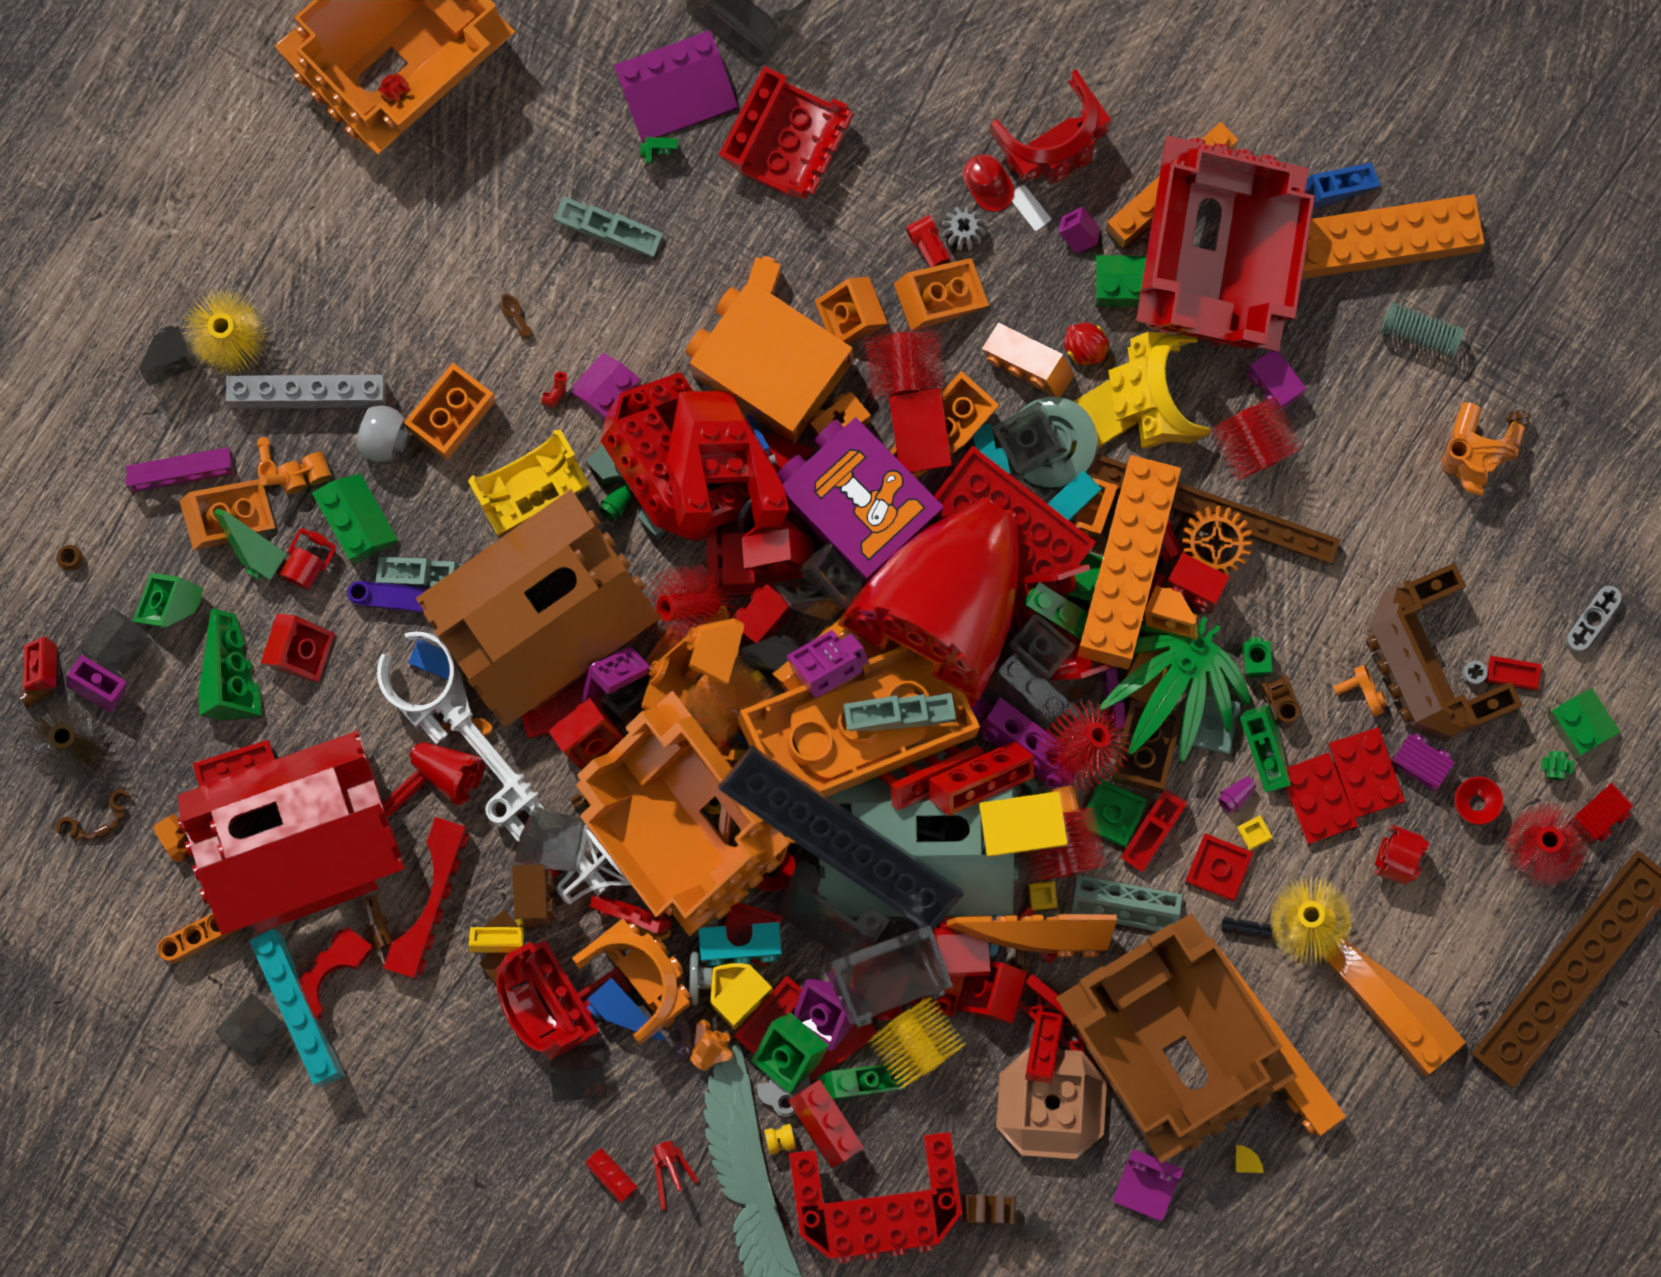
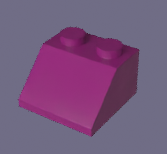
M602 353L568 391L605 422L606 414L619 394L641 386V380L621 362Z

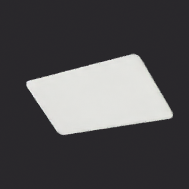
M1025 185L1020 186L1014 191L1013 204L1035 231L1051 221V217Z

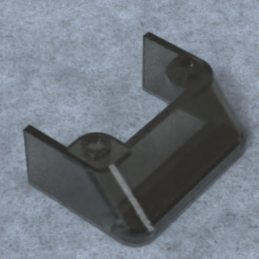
M687 0L686 8L694 19L748 62L755 66H762L775 55L795 32L812 1L804 0L791 10H779L773 18L751 0Z

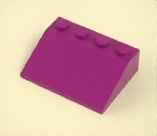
M710 30L614 65L617 80L642 143L645 142L646 137L659 138L738 109L722 59Z

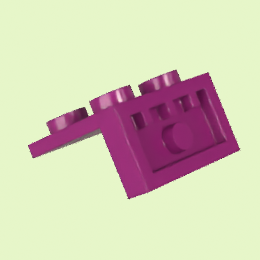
M631 646L622 651L614 652L610 657L602 661L594 662L588 669L582 701L585 702L589 698L593 701L647 675L650 666Z
M1133 1149L1116 1189L1113 1202L1162 1221L1184 1169L1165 1161L1160 1163L1157 1158Z

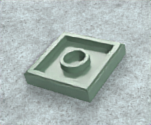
M1205 695L1203 714L1192 747L1230 755L1240 703L1231 701L1232 728L1227 733L1215 698ZM1181 725V730H1180V735H1179L1178 744H1181L1182 725Z

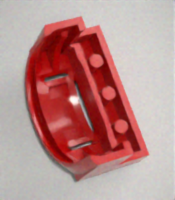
M546 940L536 945L529 942L506 954L503 961L496 968L498 972L497 994L509 1025L527 1046L546 1055L549 1061L596 1036L599 1032L596 1024ZM524 981H528V983H526V984H524V985L518 987L517 989L511 991V990H512V987H514V986H516V985H518V984H520V983H522V982H524ZM534 985L537 987L546 1004L548 1005L550 1011L555 1017L556 1022L550 1016V1014L544 1007L543 1003L541 1002Z

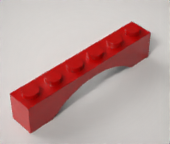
M438 817L434 818L427 839L433 863V886L430 898L424 912L415 925L403 936L392 942L383 967L387 972L417 981L418 975L422 976L427 965V960H424L426 951H431L434 945L436 935H433L435 925H440L444 915V910L441 909L444 899H449L453 885L450 884L452 875H457L461 865V860L458 859L461 849L465 850L469 842L470 835L467 834L468 830L465 826Z

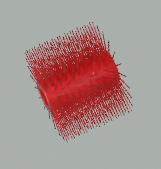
M906 330L905 332L893 333L890 336L878 335L887 337L885 339H880L883 337H867L887 341H873L870 343L881 342L878 344H884L877 346L869 345L867 347L871 349L866 350L870 351L866 355L876 357L871 360L879 363L875 364L871 361L870 364H874V366L884 365L878 368L872 366L868 368L886 371L881 372V375L880 371H866L878 374H866L877 378L871 380L873 382L869 386L879 387V389L873 387L868 389L874 391L884 390L882 392L887 393H882V396H886L884 394L894 396L938 388L930 386L945 387L935 383L940 380L932 377L936 376L939 379L941 376H937V374L926 375L933 372L942 373L941 371L930 369L943 370L944 368H937V366L932 365H944L928 360H939L937 357L941 354H935L931 351L937 353L942 351L936 349L928 350L932 346L936 347V345H921L928 342L937 343L938 340L935 339L941 337L928 335L931 333H926V335L918 333L917 335L913 332H906ZM869 391V392H868V393H874V395H880V394H877V392H872V391Z
M1270 399L1257 406L1243 409L1234 416L1229 417L1231 419L1225 420L1223 423L1220 422L1219 426L1216 425L1224 436L1223 444L1228 445V447H1224L1225 451L1233 460L1237 469H1239L1235 471L1237 475H1241V477H1237L1238 481L1241 478L1249 477L1253 473L1256 474L1278 464L1286 456H1292L1293 452H1298L1296 447L1295 449L1293 448L1294 445L1296 446V443L1284 428L1286 427L1285 424L1280 423L1284 419L1280 413L1279 415L1276 413L1278 412L1277 409L1276 411L1273 409L1275 406Z
M703 564L697 571L696 578L695 572L698 569L697 567L694 570V575L692 570L687 571L688 578L685 576L688 566H685L683 570L678 569L677 576L675 572L671 571L669 578L668 573L671 568H667V575L665 576V578L667 577V586L666 582L665 584L662 581L660 582L664 592H662L661 587L660 589L656 588L662 594L659 598L648 587L651 593L658 598V601L652 598L650 600L657 602L655 603L657 605L653 606H657L654 608H657L656 611L663 621L662 624L660 623V626L662 627L663 624L665 626V621H667L665 630L667 631L668 644L671 638L673 641L672 635L674 636L675 631L673 647L680 640L681 633V641L683 637H686L685 630L688 634L693 627L696 628L708 622L713 623V618L718 622L720 621V619L716 618L718 615L726 620L721 615L722 613L718 612L720 608H723L720 607L722 605L720 601L726 600V598L719 599V596H722L717 594L720 592L719 590L715 592L716 584L714 587L712 585V589H710L711 580H713V578L710 579V564L706 573L704 570L703 580Z
M1098 700L1097 723L1094 721L1093 705L1092 708L1090 706L1092 713L1091 723V718L1089 719V715L1086 713V707L1082 704L1086 720L1079 713L1077 706H1074L1078 711L1080 720L1072 714L1070 709H1067V711L1073 716L1075 724L1070 722V719L1068 720L1065 714H1062L1063 719L1065 718L1068 721L1070 728L1062 724L1063 721H1060L1059 718H1056V720L1061 724L1060 726H1063L1064 732L1057 729L1055 723H1051L1053 728H1055L1054 730L1057 729L1060 737L1054 735L1046 727L1047 731L1051 733L1050 735H1053L1052 737H1055L1058 743L1043 735L1044 739L1052 742L1050 744L1058 747H1050L1049 749H1054L1059 754L1043 751L1041 753L1050 754L1042 755L1058 757L1041 759L1057 761L1054 765L1057 763L1061 764L1054 771L1063 766L1056 775L1061 771L1063 772L1066 768L1065 775L1067 776L1068 770H1070L1071 777L1069 779L1071 787L1073 782L1072 774L1074 772L1076 790L1077 788L1079 789L1077 772L1081 778V785L1082 782L1084 783L1083 772L1088 779V783H1091L1089 773L1101 785V782L1095 776L1094 770L1099 772V775H1102L1101 778L1107 781L1106 776L1101 773L1099 766L1106 769L1108 775L1113 776L1112 772L1110 773V770H1108L1109 768L1105 766V762H1107L1117 772L1116 766L1112 765L1109 757L1115 759L1123 768L1122 763L1111 753L1112 751L1122 756L1120 752H1117L1119 750L1111 747H1119V745L1113 744L1110 740L1126 743L1128 741L1119 740L1127 739L1111 737L1127 735L1114 734L1108 730L1111 726L1107 728V725L1112 720L1103 725L1104 719L1102 717L1100 723Z
M1550 800L1548 818L1546 819L1545 806L1542 816L1541 812L1539 815L1540 808L1539 810L1537 809L1536 813L1535 811L1532 813L1530 811V814L1526 812L1523 816L1521 815L1523 818L1520 820L1523 823L1518 820L1512 835L1507 833L1509 834L1507 836L1510 837H1506L1509 839L1505 842L1512 843H1504L1510 844L1506 846H1514L1504 848L1513 849H1503L1516 851H1510L1514 855L1510 854L1512 856L1509 857L1517 860L1516 864L1514 863L1516 866L1515 871L1518 869V865L1519 868L1521 867L1517 876L1530 864L1525 871L1526 873L1535 862L1529 875L1536 866L1531 881L1536 875L1534 885L1540 878L1543 881V887L1544 874L1546 875V886L1549 878L1551 884L1553 874L1555 881L1557 876L1560 879L1562 877L1563 880L1565 877L1572 878L1571 870L1575 871L1574 868L1576 865L1578 866V860L1582 861L1586 855L1582 853L1587 848L1581 847H1589L1582 846L1588 844H1580L1589 842L1581 841H1591L1582 840L1584 837H1579L1582 831H1577L1576 821L1571 824L1575 816L1564 825L1570 817L1569 815L1558 828L1565 814L1557 825L1563 807L1558 813L1559 803L1553 813L1550 811ZM1524 823H1526L1529 826L1527 827V829L1524 828L1525 830L1521 828L1523 827L1522 825L1526 826Z
M1084 808L1087 812H1089L1091 816L1094 817V815L1091 814V812L1088 809ZM1081 809L1082 814L1080 810L1078 812L1076 810L1069 813L1063 812L1067 846L1034 850L1033 852L1036 855L1033 856L1036 860L1025 852L1038 865L1035 866L1038 870L1035 872L1038 876H1042L1044 882H1046L1045 880H1051V878L1063 879L1081 874L1082 872H1091L1086 870H1094L1093 867L1099 869L1097 863H1099L1100 867H1104L1095 858L1097 856L1094 852L1097 851L1092 847L1095 845L1092 841H1089V837L1090 840H1095L1092 836L1088 835L1087 831L1096 839L1099 838L1087 829L1088 826L1089 829L1093 830L1087 822L1093 827H1097L1090 820L1086 819L1085 815H1083L1086 814L1083 809ZM1097 852V855L1101 856L1105 860V858L1099 852Z

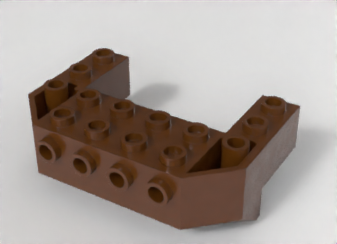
M1455 563L1414 581L1406 580L1384 592L1377 605L1367 632L1368 637L1366 638L1369 650L1372 653L1375 652L1379 659L1377 666L1381 675H1386L1390 683L1388 690L1393 700L1397 699L1402 708L1399 709V713L1405 724L1409 723L1411 729L1444 742L1451 741L1513 714L1523 706L1512 682L1468 701L1464 694L1455 698L1417 617L1421 610L1463 592L1466 585Z

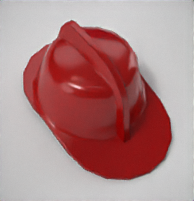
M982 154L974 156L967 161L963 168V179L980 207L987 211L997 212L1009 206L1014 197V187L1002 164L995 157Z

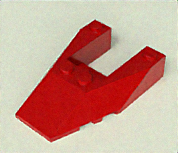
M728 391L680 392L666 459L679 530L705 529L711 514L706 483L747 482L756 527H781L789 510L784 486L767 452L733 394Z

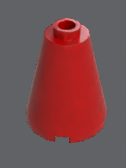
M427 742L414 745L409 754L411 765L456 805H463L471 798L467 794L472 788L477 790L484 775L485 764L481 762L483 759L476 755Z

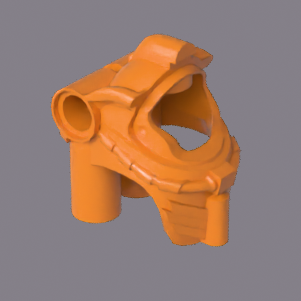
M1463 402L1460 411L1457 413L1449 444L1441 460V466L1446 473L1456 475L1467 492L1482 497L1484 492L1482 486L1487 484L1488 473H1491L1498 465L1510 459H1517V447H1520L1525 426L1514 421L1502 439L1492 440L1475 434L1482 408L1473 403Z

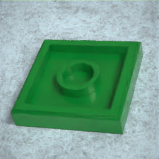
M1100 778L1101 785L1097 784L1087 806L1088 808H1086L1094 817L1086 810V814H1084L1086 819L1090 820L1097 828L1087 822L1093 830L1089 829L1088 826L1087 829L1094 835H1100L1101 838L1126 849L1148 800Z

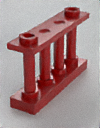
M952 746L943 750L951 756L943 761H940L934 755L922 758L921 760L930 767L921 771L912 764L900 767L899 769L909 775L901 780H897L890 773H885L877 778L891 788V806L896 810H901L929 797L930 778L982 756L983 750L978 746H974L962 752L956 746Z

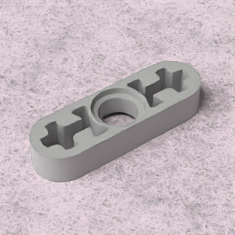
M1605 586L1594 597L1566 636V645L1569 650L1581 653L1592 643L1621 602V593L1616 587ZM1602 594H1613L1612 600L1615 603L1609 602L1604 611L1599 608L1605 600ZM1594 612L1600 616L1601 622L1598 626L1588 624L1586 620L1588 613ZM1583 629L1589 631L1582 639L1585 645L1580 643L1576 646L1573 643L1575 639L1572 635L1577 637Z

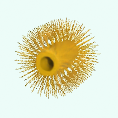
M218 298L215 301L210 300L212 306L205 299L213 313L211 316L196 303L202 310V312L198 310L199 317L197 319H190L195 321L193 323L196 324L190 323L188 324L190 326L182 328L197 325V327L194 326L193 329H190L194 330V332L186 333H195L188 336H200L188 338H196V340L194 339L189 342L195 341V343L193 342L190 345L196 344L193 346L196 348L192 351L196 350L195 353L199 352L196 356L200 355L199 358L202 357L200 361L205 358L204 362L208 359V361L211 360V364L214 360L213 366L217 359L216 365L219 362V367L221 360L223 362L224 359V365L226 362L227 368L228 361L231 372L233 365L235 366L237 363L236 369L239 365L243 367L241 361H238L240 359L248 367L239 352L240 348L255 361L250 353L254 355L253 351L255 348L260 349L257 347L259 342L256 341L262 342L264 341L263 339L270 337H262L260 340H256L259 336H262L259 334L266 332H257L264 329L254 330L264 326L256 327V325H261L257 324V322L259 323L262 320L256 321L255 318L260 315H256L258 311L253 313L256 309L250 313L249 310L253 309V307L250 308L252 304L247 307L248 302L244 306L245 302L242 304L243 300L240 304L239 301L236 304V298L235 302L233 303V299L231 306L229 303L228 307V300L226 304L225 298L224 310L222 311L223 303Z
M1311 875L1310 899L1306 878V887L1304 888L1303 881H1301V887L1296 889L1298 891H1296L1297 894L1295 896L1293 895L1294 892H1292L1288 898L1283 895L1285 897L1283 903L1275 901L1278 904L1275 905L1274 909H1277L1271 914V916L1276 915L1271 919V921H1276V924L1271 923V925L1277 929L1281 939L1284 938L1282 945L1294 942L1292 944L1293 948L1289 945L1285 950L1288 951L1291 948L1296 951L1294 952L1297 954L1296 956H1299V951H1301V962L1306 945L1307 961L1309 941L1311 959L1313 941L1315 962L1317 960V953L1319 960H1322L1321 955L1333 949L1329 944L1330 942L1338 946L1337 944L1341 936L1342 941L1346 940L1345 938H1347L1348 933H1345L1351 928V925L1349 927H1346V925L1352 923V921H1346V918L1352 917L1344 910L1348 909L1346 905L1342 906V903H1340L1342 898L1335 900L1336 896L1333 895L1334 897L1331 900L1330 893L1325 891L1329 889L1328 887H1323L1321 891L1322 877L1317 895L1316 877L1312 901ZM1337 918H1344V919H1340V920H1341V921H1346V922H1338L1339 919H1337ZM1336 923L1346 924V925H1340V926H1344V927L1335 926V925H1339V924H1336ZM1272 929L1273 932H1275L1276 937H1279V935H1278V933L1276 932V930Z
M930 997L919 1005L917 1004L911 1010L909 1009L885 1026L886 1028L880 1030L879 1033L877 1032L876 1036L874 1035L870 1039V1042L873 1039H878L875 1044L873 1043L872 1047L878 1045V1043L880 1044L882 1041L884 1042L874 1051L876 1052L884 1048L880 1052V1056L891 1049V1052L885 1055V1060L891 1057L887 1061V1065L894 1060L897 1062L893 1063L889 1070L896 1065L898 1067L894 1070L895 1073L902 1068L904 1069L893 1080L898 1079L908 1071L910 1072L898 1082L900 1084L911 1076L912 1078L906 1084L904 1083V1087L908 1084L910 1085L922 1075L925 1076L945 1062L946 1058L948 1059V1057L964 1046L963 1043L961 1046L959 1045L957 1048L955 1047L952 1051H949V1049L959 1043V1040H956L951 1045L949 1044V1042L957 1037L955 1034L945 1042L943 1041L952 1034L949 1031L948 1034L946 1033L943 1036L944 1031L946 1032L953 1024L948 1025L938 1033L936 1032L947 1024V1020L936 1026L937 1023L942 1021V1016L936 1019L937 1015H940V1011L929 1017L932 1012L934 1013L938 1009L937 1006L935 1009L929 1010L936 1001L926 1007L924 1006L927 1002L929 1003Z

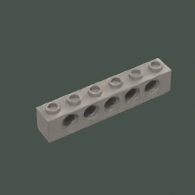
M383 375L227 376L226 402L230 409L370 408L379 405L386 406V381Z

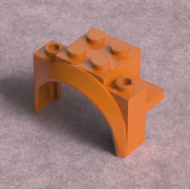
M621 919L572 959L576 966L581 969L592 959L606 952L654 1013L652 1018L634 1034V1039L641 1045L661 1028L665 1027L667 1029L674 1024V1018L691 1006L688 1000L691 995L681 984L683 983L681 974L684 973L682 966L674 956L670 959L665 954L667 953L666 947L656 935L652 938L649 933L640 936L641 933L634 924L630 922L627 924L624 919ZM625 949L631 950L627 955L623 956Z

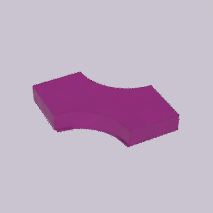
M1115 666L1101 672L1102 686L1106 698L1118 686ZM1122 700L1109 708L1110 718L1115 723V727L1118 726V728L1124 727L1126 723L1124 701Z

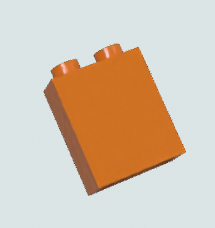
M749 280L741 292L734 287L727 290L715 310V313L722 317L711 333L701 328L690 341L685 354L692 358L690 368L695 379L713 391H728L732 393L743 411L795 444L811 423V418L821 409L854 363L853 348Z

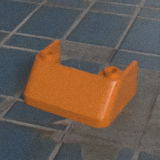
M732 618L692 628L682 641L659 661L655 660L650 666L648 672L650 679L641 707L645 710L656 707L672 690L682 702L685 699L684 697L689 694L688 691H690L692 681L701 673L726 686L730 679L744 630V623Z

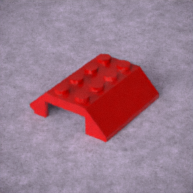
M763 66L718 156L739 173L787 196L806 199L808 194L814 195L822 180L818 177V174H825L833 158L829 152H836L844 136L840 130H847L854 113L851 112L847 104L833 98L831 103L787 83V76Z

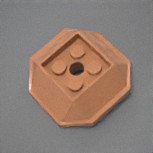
M1028 1048L999 1074L996 1129L1021 1156L1076 1160L1104 1135L1107 1081L1082 1051L1057 1050L1052 1084L1025 1080L1030 1048ZM1049 1096L1056 1097L1060 1102L1059 1108L1056 1110L1047 1109L1045 1099Z

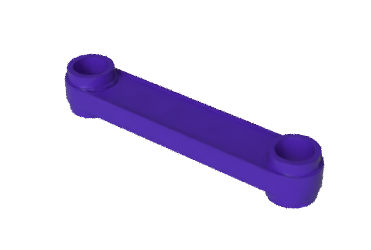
M356 581L348 587L347 596L350 602L356 606L423 613L424 610L419 605L416 597L429 588ZM358 588L366 590L365 596L361 599L353 598V593Z

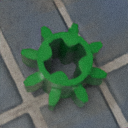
M1549 751L1548 757H1543L1541 761L1540 771L1547 772L1546 778L1549 780L1566 781V776L1573 773L1574 761L1568 760L1569 754L1566 752Z

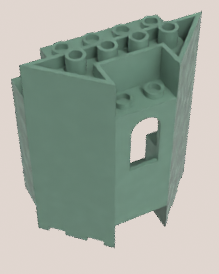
M938 758V759H939L940 761H943V760H945V759H947V758ZM921 759L910 763L920 771L930 767ZM899 768L888 772L897 780L909 776ZM877 777L828 797L963 889L964 895L945 917L1013 915V881H1018V865H1014V855H1018V853L987 857L979 803L1017 798L1016 786L950 815L961 816L969 823V835L959 842H916V816L949 815L929 801V797L901 810H896L891 806V788ZM819 858L821 918L853 917V921L909 920Z

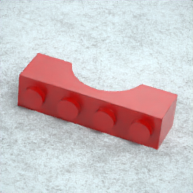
M347 926L344 930L339 929L331 939L333 944L327 952L323 950L314 962L316 966L312 972L309 973L307 971L299 980L317 1022L325 1014V1010L320 1002V988L324 979L337 969L353 968L359 970L375 949Z

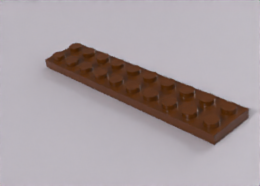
M1636 850L1470 1055L1513 1089L1661 907V868L1639 850Z

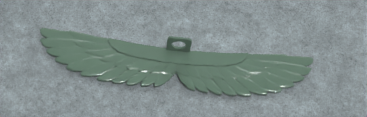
M735 1044L731 1050L733 1058L720 1062L721 1066L719 1063H715L713 1069L714 1078L712 1076L708 1077L710 1093L705 1092V1103L708 1110H704V1115L710 1129H705L706 1137L711 1144L708 1146L709 1151L716 1159L712 1160V1164L722 1174L717 1175L720 1184L725 1187L722 1191L726 1197L734 1202L746 1205L738 1215L733 1226V1232H737L736 1246L739 1247L742 1244L739 1259L741 1262L745 1260L743 1265L745 1277H802L778 1215L760 1145L749 1075L746 1071L741 1047L739 1044Z

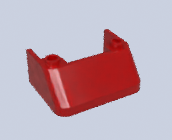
M1089 565L1062 567L1018 578V590L1014 609L1029 671L1037 681L1081 679L1113 668L1112 665L1095 663L1093 660L1078 657L1080 644H1077L1074 636L1023 605L1032 586L1036 582H1040L1066 599L1065 594L1071 593L1075 589V575L1090 570Z

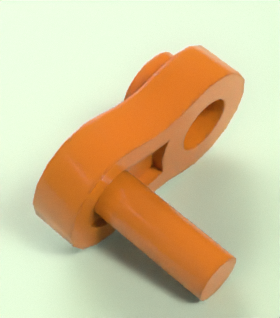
M1365 664L1354 669L1355 677L1333 686L1337 695L1361 686L1373 715L1378 716L1385 713L1384 707L1388 706L1386 698L1382 691L1377 692Z

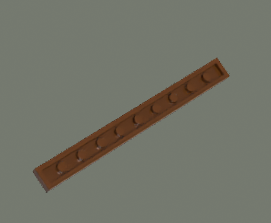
M1096 453L1095 459L1087 473L1092 478L1118 485L1117 490L1121 491L1128 464ZM1177 482L1171 506L1172 510L1197 518L1196 512L1198 511L1204 517L1207 516L1205 512L1206 507L1211 508L1212 514H1216V506H1221L1220 514H1225L1227 507L1231 508L1230 517L1233 518L1239 512L1240 517L1237 522L1240 523L1243 520L1248 522L1242 530L1251 529L1252 534L1249 537L1332 565L1341 539ZM1222 522L1223 528L1236 532L1232 526Z

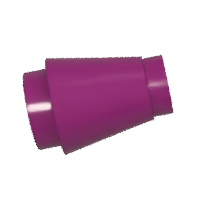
M1245 776L1221 791L1217 801L1227 813L1239 812L1256 789V784L1251 778Z

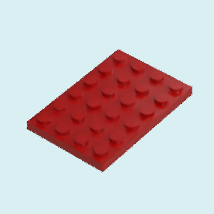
M975 446L970 448L934 495L944 506L941 519L979 501L982 497L991 499L994 504L1004 510L1013 511L1018 517L1016 522L1019 538V563H1021L1018 578L1062 567L1079 566L1097 544L1094 539Z

